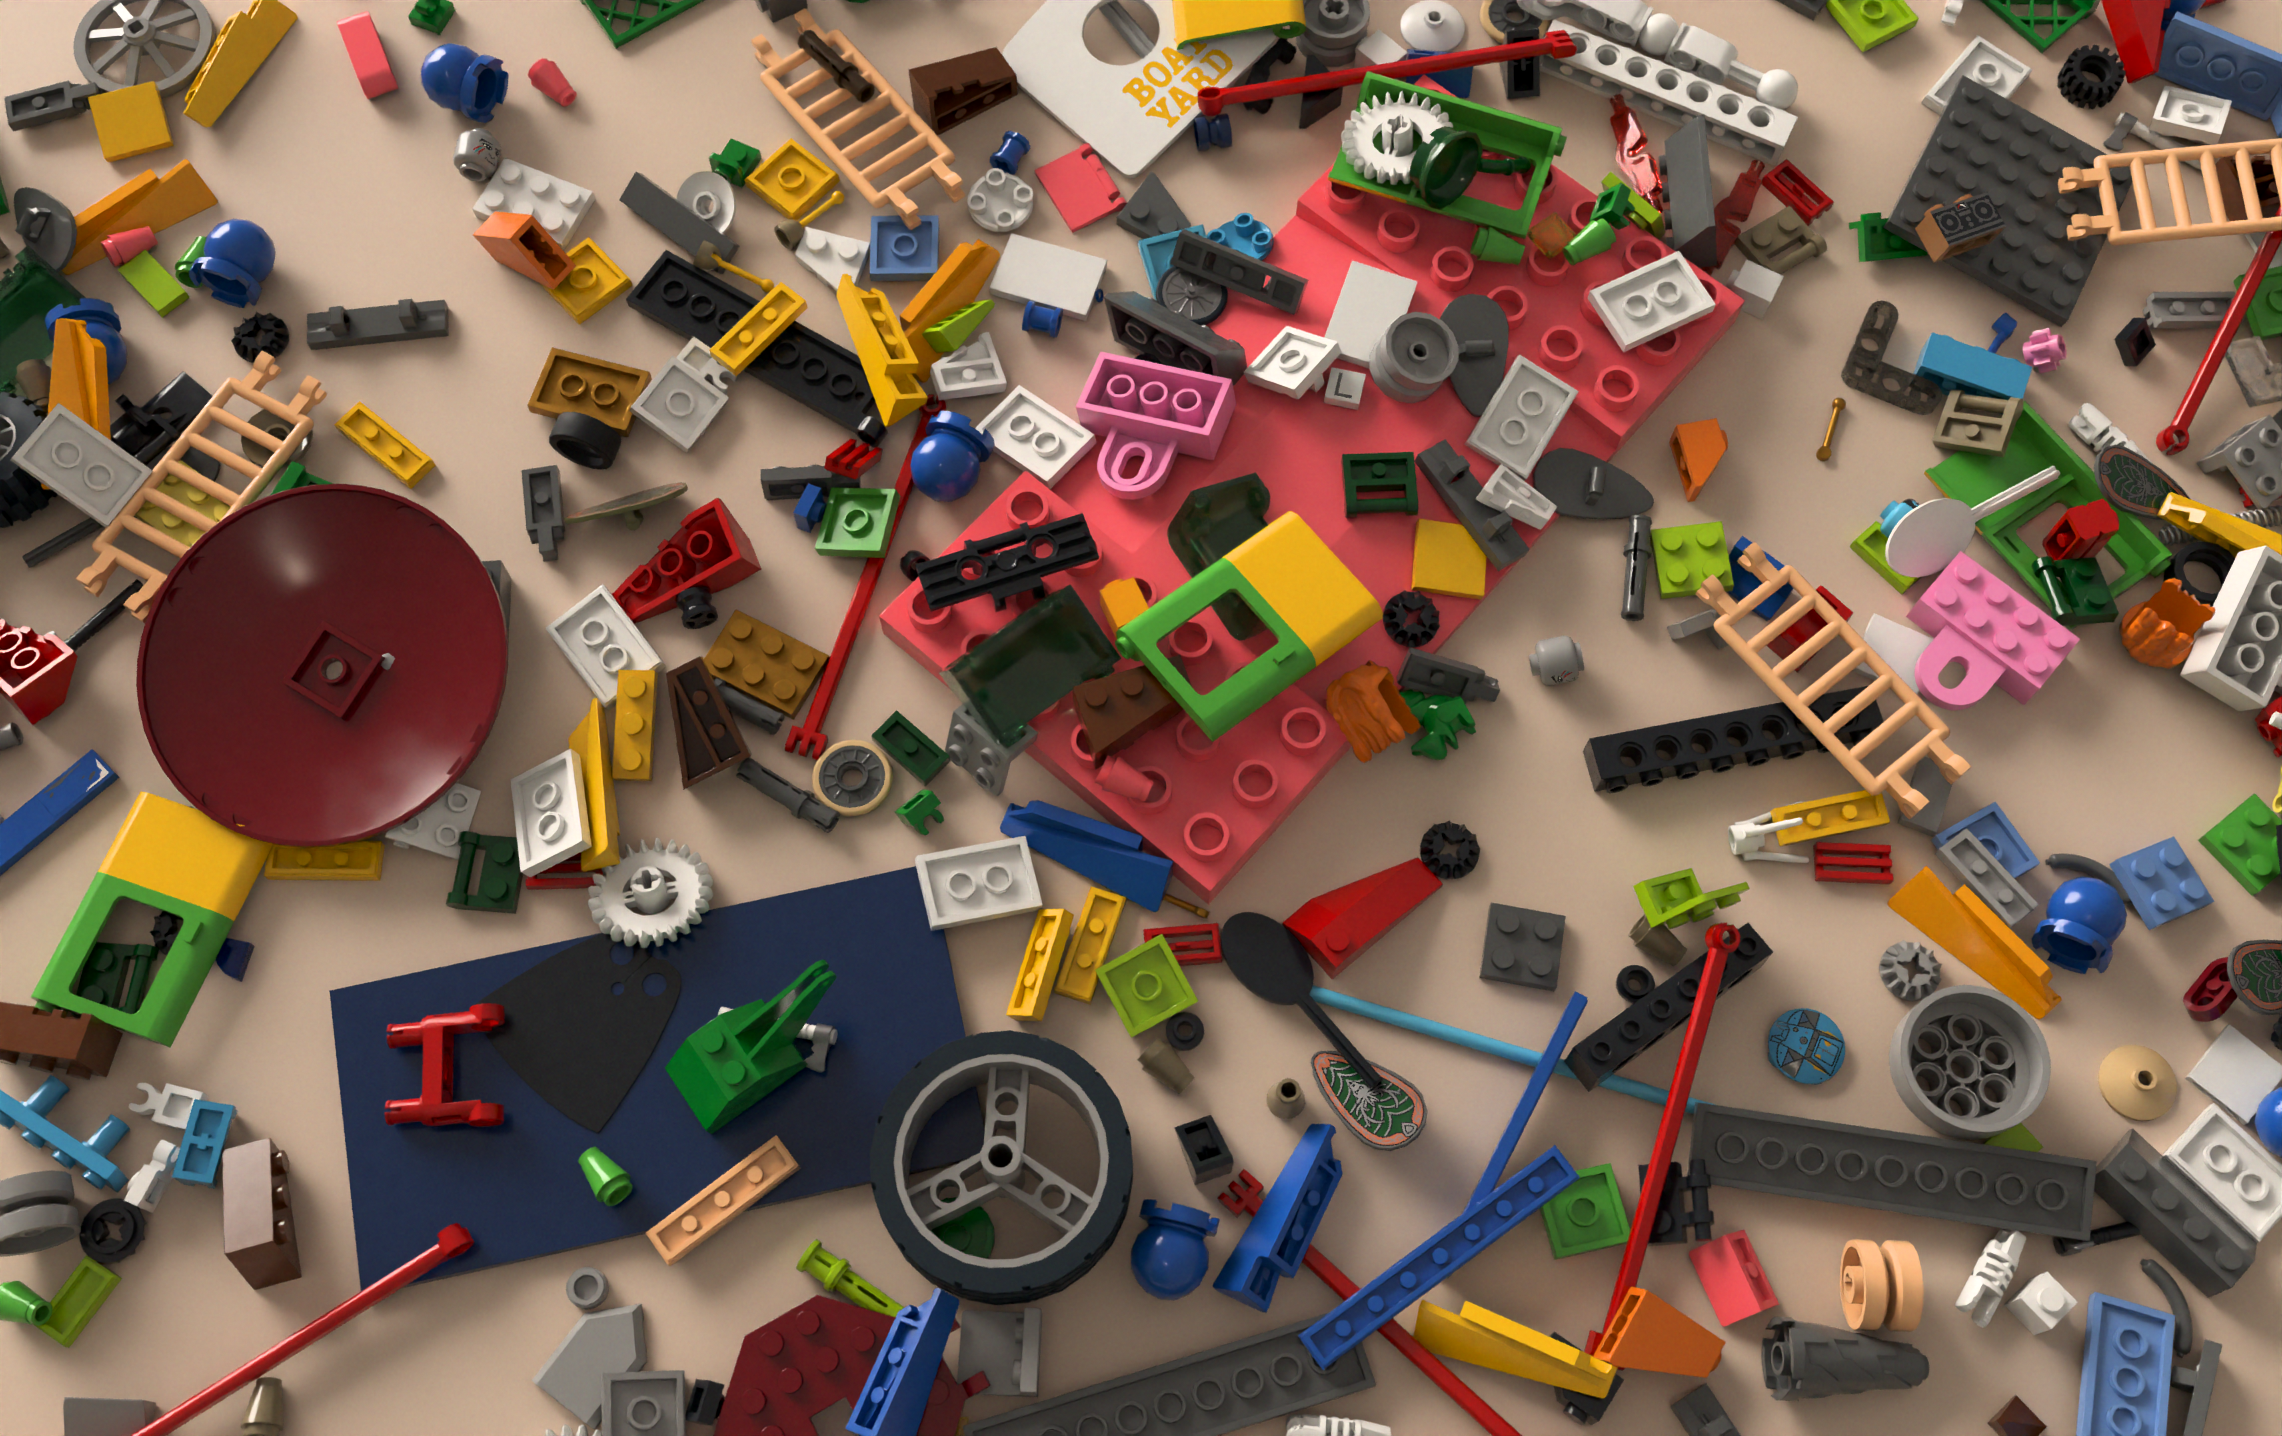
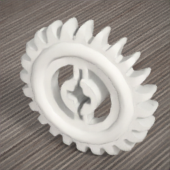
M1401 91L1398 101L1394 103L1389 92H1387L1384 105H1381L1377 97L1373 96L1372 110L1367 104L1362 102L1360 107L1361 114L1352 110L1351 120L1345 121V130L1341 134L1343 142L1342 152L1346 155L1347 163L1354 165V171L1357 173L1364 172L1366 179L1377 177V183L1381 184L1386 179L1390 180L1391 185H1396L1398 180H1402L1404 184H1409L1411 162L1416 151L1411 153L1413 149V129L1421 135L1422 142L1424 141L1429 144L1434 139L1430 135L1434 130L1444 126L1453 128V124L1449 122L1447 112L1441 114L1440 104L1433 106L1430 111L1429 97L1422 102V105L1418 106L1417 93H1414L1411 101L1406 103L1404 93ZM1381 130L1384 154L1380 153L1373 145V139Z
M659 838L655 839L653 850H649L645 841L641 839L640 851L638 853H635L626 844L627 858L623 859L620 857V864H616L614 867H603L602 871L606 877L596 873L593 874V881L596 886H589L588 888L591 897L588 900V906L592 911V919L595 923L599 924L602 933L611 935L612 941L618 942L624 938L626 946H633L639 941L641 948H647L650 941H654L658 947L663 945L664 938H668L671 942L676 941L678 932L688 934L691 932L690 923L696 925L702 921L699 913H706L709 910L707 901L713 897V892L710 888L713 885V879L708 874V865L705 862L701 863V857L698 852L690 855L687 844H684L679 853H677V846L673 839L670 840L666 850H663ZM664 876L671 878L674 882L665 883ZM671 899H676L668 909L663 911ZM638 907L643 913L655 915H639L633 913L629 908Z

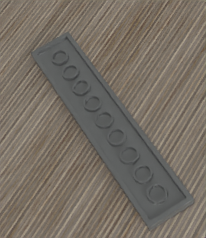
M1695 1102L1689 1160H1705L1706 1174L1711 1177V1185L2090 1241L2097 1161ZM1688 1161L1687 1176L1690 1175L1689 1161Z
M1325 1313L964 1425L963 1429L965 1436H1220L1376 1386L1362 1342L1323 1371L1298 1335L1328 1314Z

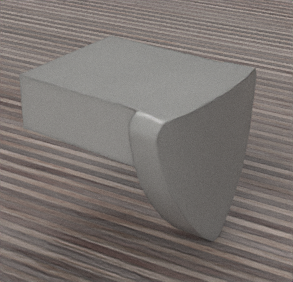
M1715 609L1699 613L1667 626L1672 640L1686 637L1705 629L1708 637L1718 649L1728 646L1726 641L1714 629V622L1721 617Z

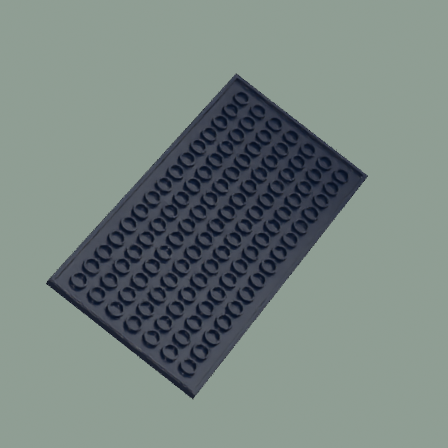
M916 866L708 910L706 913H699L702 919L699 924H689L690 933L683 934L678 932L676 941L671 942L668 938H664L663 945L658 947L654 941H650L648 945L650 955L658 960H667L679 972L681 976L680 992L675 1007L651 1056L599 1133L570 1119L534 1091L504 1060L484 1032L454 1035L453 1102L481 1099V1103L504 1105V1123L485 1127L471 1126L468 1123L428 1127L421 1122L388 1126L384 1112H391V1109H385L387 1100L420 1098L422 1095L423 1045L390 1049L386 1035H393V1032H387L389 1024L421 1022L427 1015L469 1011V1007L475 1005L490 993L540 962L599 934L330 990L361 1291L435 1246L439 1242L438 1233L455 1223H459L462 1228L468 1229L474 1240L472 1247L464 1253L439 1264L403 1288L646 1234L648 1230L775 1135L778 1136L800 1166V1169L745 1211L870 1184V1149L875 1127L893 1088L921 1059L946 1043L966 1037L944 929L931 931ZM625 942L616 943L610 950V959L617 965L627 964L634 956L633 947L626 946ZM820 960H826L829 964L826 972L834 971L837 978L806 1021V1024L810 1025L820 1023L834 1026L835 1030L838 1031L836 1043L831 1045L826 1057L825 1071L817 1072L805 1067L713 1134L705 1131L665 1070L666 1065L686 1038L717 1017L721 1007L736 1009L760 999L768 1003L792 984L808 967ZM651 973L643 980V991L649 996H658L666 989L667 982L660 973ZM616 982L611 986V992L614 995H620L624 991V985L620 982ZM795 1038L793 1043L803 1058L810 1057L814 1053L811 1049L814 1045L812 1040ZM976 1086L952 1097L932 1115L921 1131L915 1145L909 1175L955 1165L981 1152L984 1145L985 1128ZM592 1147H598L601 1152L625 1170L631 1177L632 1191L623 1201L614 1206H607L604 1202L597 1201L582 1167L578 1163L579 1157Z

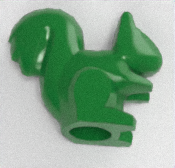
M1412 689L1399 693L1405 698L1406 704L1411 708V713L1418 718L1421 726L1424 727L1427 733L1425 737L1411 747L1412 755H1423L1432 760H1443L1447 756L1445 743L1455 750L1459 748L1458 740L1455 736L1458 731L1464 730L1472 735L1476 733L1474 728L1476 725L1460 696L1433 695L1425 698L1422 691L1414 692Z

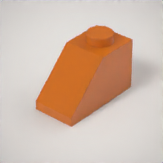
M1717 418L1676 425L1669 440L1688 502L1696 500L1717 468L1723 454L1728 449L1727 435L1724 430H1720Z

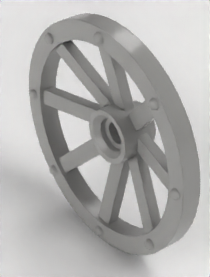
M142 0L98 1L81 20L73 45L78 68L89 83L95 82L102 93L137 85L141 56L150 55L166 76V79L155 82L158 85L161 98L179 92L195 80L216 41L212 19L199 0H168L181 4L188 9L154 20L164 0H150L142 15L133 17L124 6ZM113 12L124 22L122 28L97 30L100 24ZM197 18L200 25L199 41L161 32L162 30ZM120 40L93 65L91 64V42ZM161 44L195 53L184 67L175 72L158 49ZM130 49L124 85L114 83L101 76L107 68Z

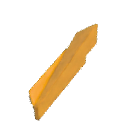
M187 159L181 161L160 179L149 168L74 217L77 229L76 246L72 258L66 267L62 269V272L65 275H70L106 258L107 256L101 246V242L107 240V235L146 226L151 229L153 234H156L216 205L218 201Z
M67 318L57 319L48 414L60 403L111 440L106 347L99 339L89 336L86 332L87 323L85 321ZM41 483V486L44 490H51L49 487Z

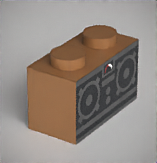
M1985 192L1973 197L1971 194H1966L1954 201L1953 204L1947 206L1938 204L1931 207L1924 213L1925 218L1915 230L1931 259L1936 263L1990 244L2006 225L1988 193Z

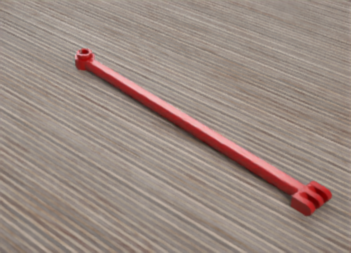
M1565 30L1546 32V38L1232 88L1207 87L1198 91V106L1204 115L1216 116L1221 113L1225 105L1362 84L1367 71L1396 79L1551 54L1554 59L1574 56L1577 52V47Z
M2281 204L2274 217H2282ZM2282 230L2266 232L2170 426L2158 433L2156 445L2161 452L2175 443L2173 434L2179 440V443L2173 445L2171 450L2166 452V455H2175L2187 448L2189 444L2188 429L2282 242Z
M933 394L927 395V402L919 407L921 419L894 487L900 495V500L885 558H867L804 726L800 728L792 725L785 744L786 752L793 753L797 742L802 741L798 755L807 757L811 745H815L812 759L818 760L826 749L829 741L828 737L820 732L914 486L910 466L913 452L922 440L928 437L925 427L932 415L937 417L942 410L947 411L945 401L939 400L938 396H936L937 408H927V406L935 404V396Z
M1717 923L1710 926L1705 934V943L1709 948L1604 1327L1602 1333L1590 1330L1584 1350L1585 1353L1592 1357L1630 1287L1636 1288L1727 958L1729 953L1735 951L1740 944V933L1734 925ZM1725 931L1730 936L1728 945L1724 943L1722 938ZM1617 1367L1621 1371L1625 1369L1624 1367Z
M1243 1169L1238 1176L1249 1187L1244 1190L1238 1183L1232 1181L1227 1187L1238 1199L1234 1202L1224 1192L1217 1199L1236 1218L1244 1210L1254 1218L1263 1203V1200L1258 1195L1262 1192L1264 1186ZM1312 1244L1309 1245L1302 1263L1339 1297L1346 1301L1360 1290L1355 1283ZM1393 1318L1377 1330L1492 1436H1522Z
M459 1223L447 1226L438 1233L439 1242L432 1248L131 1436H166L439 1264L467 1251L474 1244L468 1229L462 1228Z

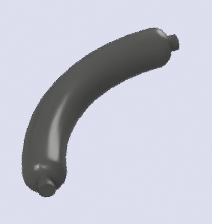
M2064 853L2052 854L2049 859L2045 860L2046 865H2050L2054 869L2067 868L2079 870L2103 880L2117 890L2124 904H2127L2128 907L2133 905L2115 873L2103 864L2084 856Z
M2142 1259L2140 1264L2143 1266V1272L2163 1291L2171 1306L2173 1315H2175V1340L2173 1348L2177 1352L2176 1356L2183 1358L2184 1354L2190 1353L2193 1337L2192 1319L2187 1301L2175 1280L2161 1265L2153 1259L2147 1261Z

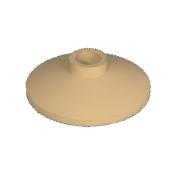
M2140 1045L2121 1046L2110 1052L2100 1065L2098 1083L2102 1096L2114 1111L2125 1118L2135 1121L2154 1120L2168 1112L2174 1104L2177 1095L2175 1074L2168 1062L2154 1050ZM2139 1073L2146 1077L2148 1086L2140 1083L2138 1079Z

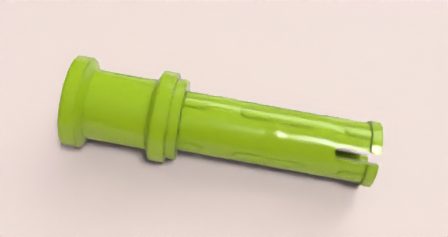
M818 1239L810 1244L796 1266V1269L801 1273L807 1271L824 1283L823 1288L828 1292H835L837 1290L861 1308L895 1318L898 1311L904 1308L877 1287H874L851 1271V1265L845 1258L839 1260L823 1249L822 1242Z

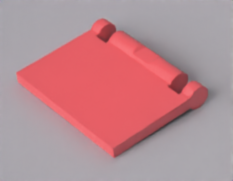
M1085 143L1078 149L1035 170V175L1072 233L1116 211H1122L1127 204L1123 197L1116 199L1120 195V191L1097 155H1090L1093 149L1089 143Z

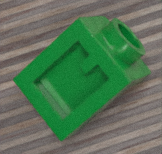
M734 139L729 140L720 155L712 152L709 157L712 172L724 177L729 184H734L741 188L745 185V179L754 171L761 160L760 150Z

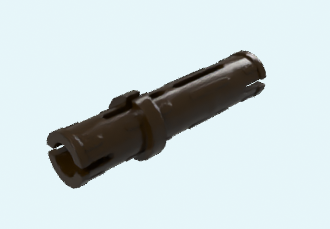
M806 30L800 35L798 46L834 77V82L840 88H846L861 103L871 99L875 88L858 73V68L854 64L845 62L814 31Z

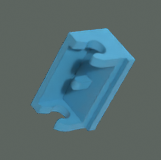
M194 1099L172 1178L184 1185L195 1186L196 1183L205 1185L208 1188H216L218 1181L216 1175L222 1158V1150H224L232 1119H235L237 1114L234 1105Z

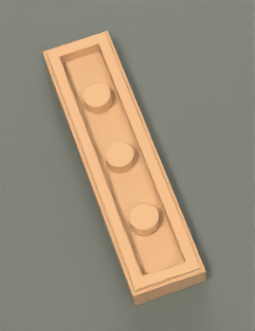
M775 1135L648 1230L646 1235L665 1262L671 1267L798 1171L800 1166L778 1136Z

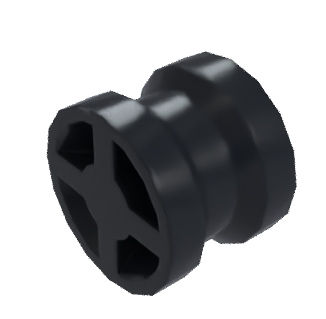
M703 586L692 587L680 592L676 596L677 606L683 610L681 619L685 628L699 629L717 620L716 608L710 604L712 595L709 588Z

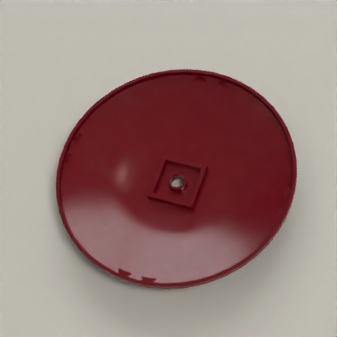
M320 484L288 489L248 504L217 523L186 551L158 591L144 626L137 659V697L144 732L163 772L177 790L192 805L219 824L256 840L282 846L315 848L359 842L392 830L428 809L452 788L478 756L495 723L505 691L508 672L506 620L500 597L490 574L479 556L461 535L427 508L403 496L362 485ZM386 653L395 658L388 670L381 666L385 660V657L382 655ZM336 661L341 662L343 666L341 675L336 679H328L326 675L328 666Z

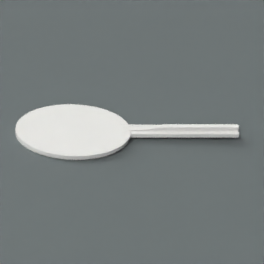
M2051 466L1973 508H1970L1962 501L1948 498L1936 499L1919 505L1907 513L1892 530L1885 549L1888 565L1894 572L1907 577H1924L1943 570L1960 551L1964 552L1974 535L1975 522L2058 479L2060 475L2059 470H2056L2055 466Z

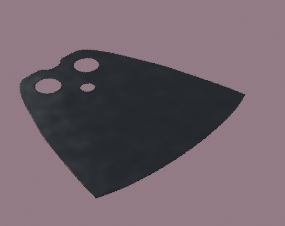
M604 933L549 957L476 1003L500 1004L505 1007V1023L501 1026L492 1027V1031L484 1033L511 1068L557 1110L597 1133L612 1116L651 1056L675 1007L681 988L679 972L667 960H658L651 956L648 952V947L641 948L639 941L632 946L634 956L630 962L624 965H617L612 962L610 950L618 942L612 941L611 935ZM651 973H660L667 982L666 989L658 996H649L643 991V980ZM616 982L624 985V991L620 995H614L611 992V986Z

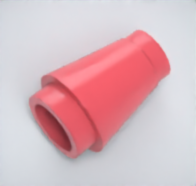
M542 58L536 61L529 69L528 77L531 79V85L561 106L566 107L575 100L577 93L554 61Z
M148 226L107 235V240L101 242L107 258L114 267L121 264L124 265L142 251H148L153 246L158 245L153 232Z
M1108 755L1095 783L1103 786L1102 790L1136 800L1139 799L1144 802L1154 781L1148 779V777L1119 756L1115 759Z

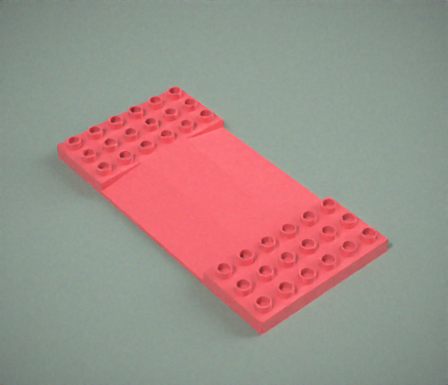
M1425 74L1413 84L1456 97ZM1482 149V159H1515ZM1333 164L1297 200L1296 215L1273 237V247L1267 257L1262 260L1308 280L1298 312L1293 315L1227 287L1228 299L1223 312L1216 320L1205 326H1208L1215 334L1227 340L1232 339L1238 342L1244 348L1247 368L1286 326L1325 337L1352 260L1418 281L1407 314L1421 312L1431 314L1440 319L1447 305L1459 296L1468 294L1487 296L1497 302L1505 312L1509 326L1508 351L1503 379L1516 357L1520 354L1579 391L1537 463L1548 452L1559 448L1575 449L1593 455L1608 463L1735 323L1745 300L1685 258L1716 305L1713 312L1623 352L1587 299L1589 292L1676 251L1645 229L1641 230L1628 217L1623 215L1630 222L1629 226L1618 230L1609 223L1616 236V242L1611 244L1610 250L1571 265L1564 257L1562 248L1589 223L1598 196L1553 164L1550 166L1526 239L1502 233L1519 244L1525 245L1519 265L1477 260L1476 255L1470 254L1473 239L1478 228L1487 229L1485 227L1328 181V175L1333 169ZM1531 164L1528 172L1524 174L1513 173L1510 176L1477 171L1472 182L1462 195L1508 209L1519 210L1523 205L1535 167ZM1266 276L1263 288L1269 282L1270 276ZM1338 358L1322 373L1324 385L1317 392L1308 389L1299 400L1249 383L1244 374L1233 386L1236 407L1214 460L1177 453L1169 475L1161 488L1153 494L1140 499L1118 498L1104 488L1099 477L1097 461L1107 437L1095 434L1097 443L1051 489L1047 488L1025 470L939 557L965 550L964 541L971 539L972 542H976L1020 528L1019 524L1027 522L1029 529H1033L1083 513L1099 555L1098 560L1041 577L1045 592L1044 598L1034 600L1032 590L1005 597L1007 609L995 612L991 594L930 611L918 577L879 615L883 634L962 700L967 701L983 687L990 691L1038 732L1036 741L1024 750L1028 755L1112 825L1143 836V851L1147 854L1173 861V876L1209 905L1352 747L1345 734L1341 731L1339 724L1335 721L1334 716L1326 710V688L1333 680L1340 679L1345 672L1357 669L1361 664L1365 665L1371 660L1379 666L1389 668L1394 678V685L1400 693L1405 686L1399 685L1396 677L1409 647L1395 642L1386 632L1383 619H1381L1213 742L1186 711L1182 710L1155 730L1151 729L1136 739L1134 744L1126 750L1122 749L1112 756L1115 759L1119 756L1148 777V779L1154 781L1146 800L1143 802L1139 799L1136 800L1102 790L1103 786L1095 783L1102 766L1097 770L1095 769L1073 704V686L1144 666L1141 660L1125 659L1116 648V638L1100 607V590L1104 589L1111 581L1117 579L1127 580L1134 577L1150 608L1288 511H1292L1302 518L1374 596L1382 612L1388 601L1404 590L1406 592H1416L1411 590L1416 522L1418 519H1426L1461 525L1462 523L1416 463L1417 515L1406 516L1405 512L1357 514V517L1346 518L1341 459L1342 454L1414 452L1415 461L1419 453L1446 440L1458 456H1464L1470 464L1469 471L1483 488L1499 466L1464 445L1480 417L1471 415L1463 406L1454 391L1449 377L1426 400L1416 403L1398 402L1385 395L1375 384L1368 368ZM1331 367L1366 374L1358 410L1324 403ZM1142 456L1131 457L1125 465L1121 478L1132 479L1136 477L1145 458ZM1537 463L1535 464L1528 478L1525 480V482L1533 488V473L1535 471ZM1457 476L1454 477L1451 483L1459 480ZM1404 491L1356 492L1357 499L1405 498ZM1554 512L1541 530L1511 517L1513 520L1511 525L1530 549L1558 519L1560 514ZM1022 542L1019 544H1015L980 556L984 558L990 555L1000 553L1004 550H1010L1019 546L1025 545V543ZM1043 544L1036 548L1035 556L1046 558L1051 555L1053 549L1050 545ZM1486 557L1484 597L1481 600L1420 591L1421 595L1426 598H1432L1436 610L1440 611V627L1434 638L1427 644L1411 648L1436 654L1520 559L1498 571L1488 557ZM965 568L962 571V576L965 579L976 580L980 577V575L973 573L972 568ZM1230 592L1163 638L1156 645L1166 658L1180 655L1192 688L1198 694L1206 695L1278 643V639L1238 594ZM1405 610L1408 617L1402 626L1405 628L1408 624L1411 625L1414 622L1420 625L1417 619L1421 611H1414L1410 614Z

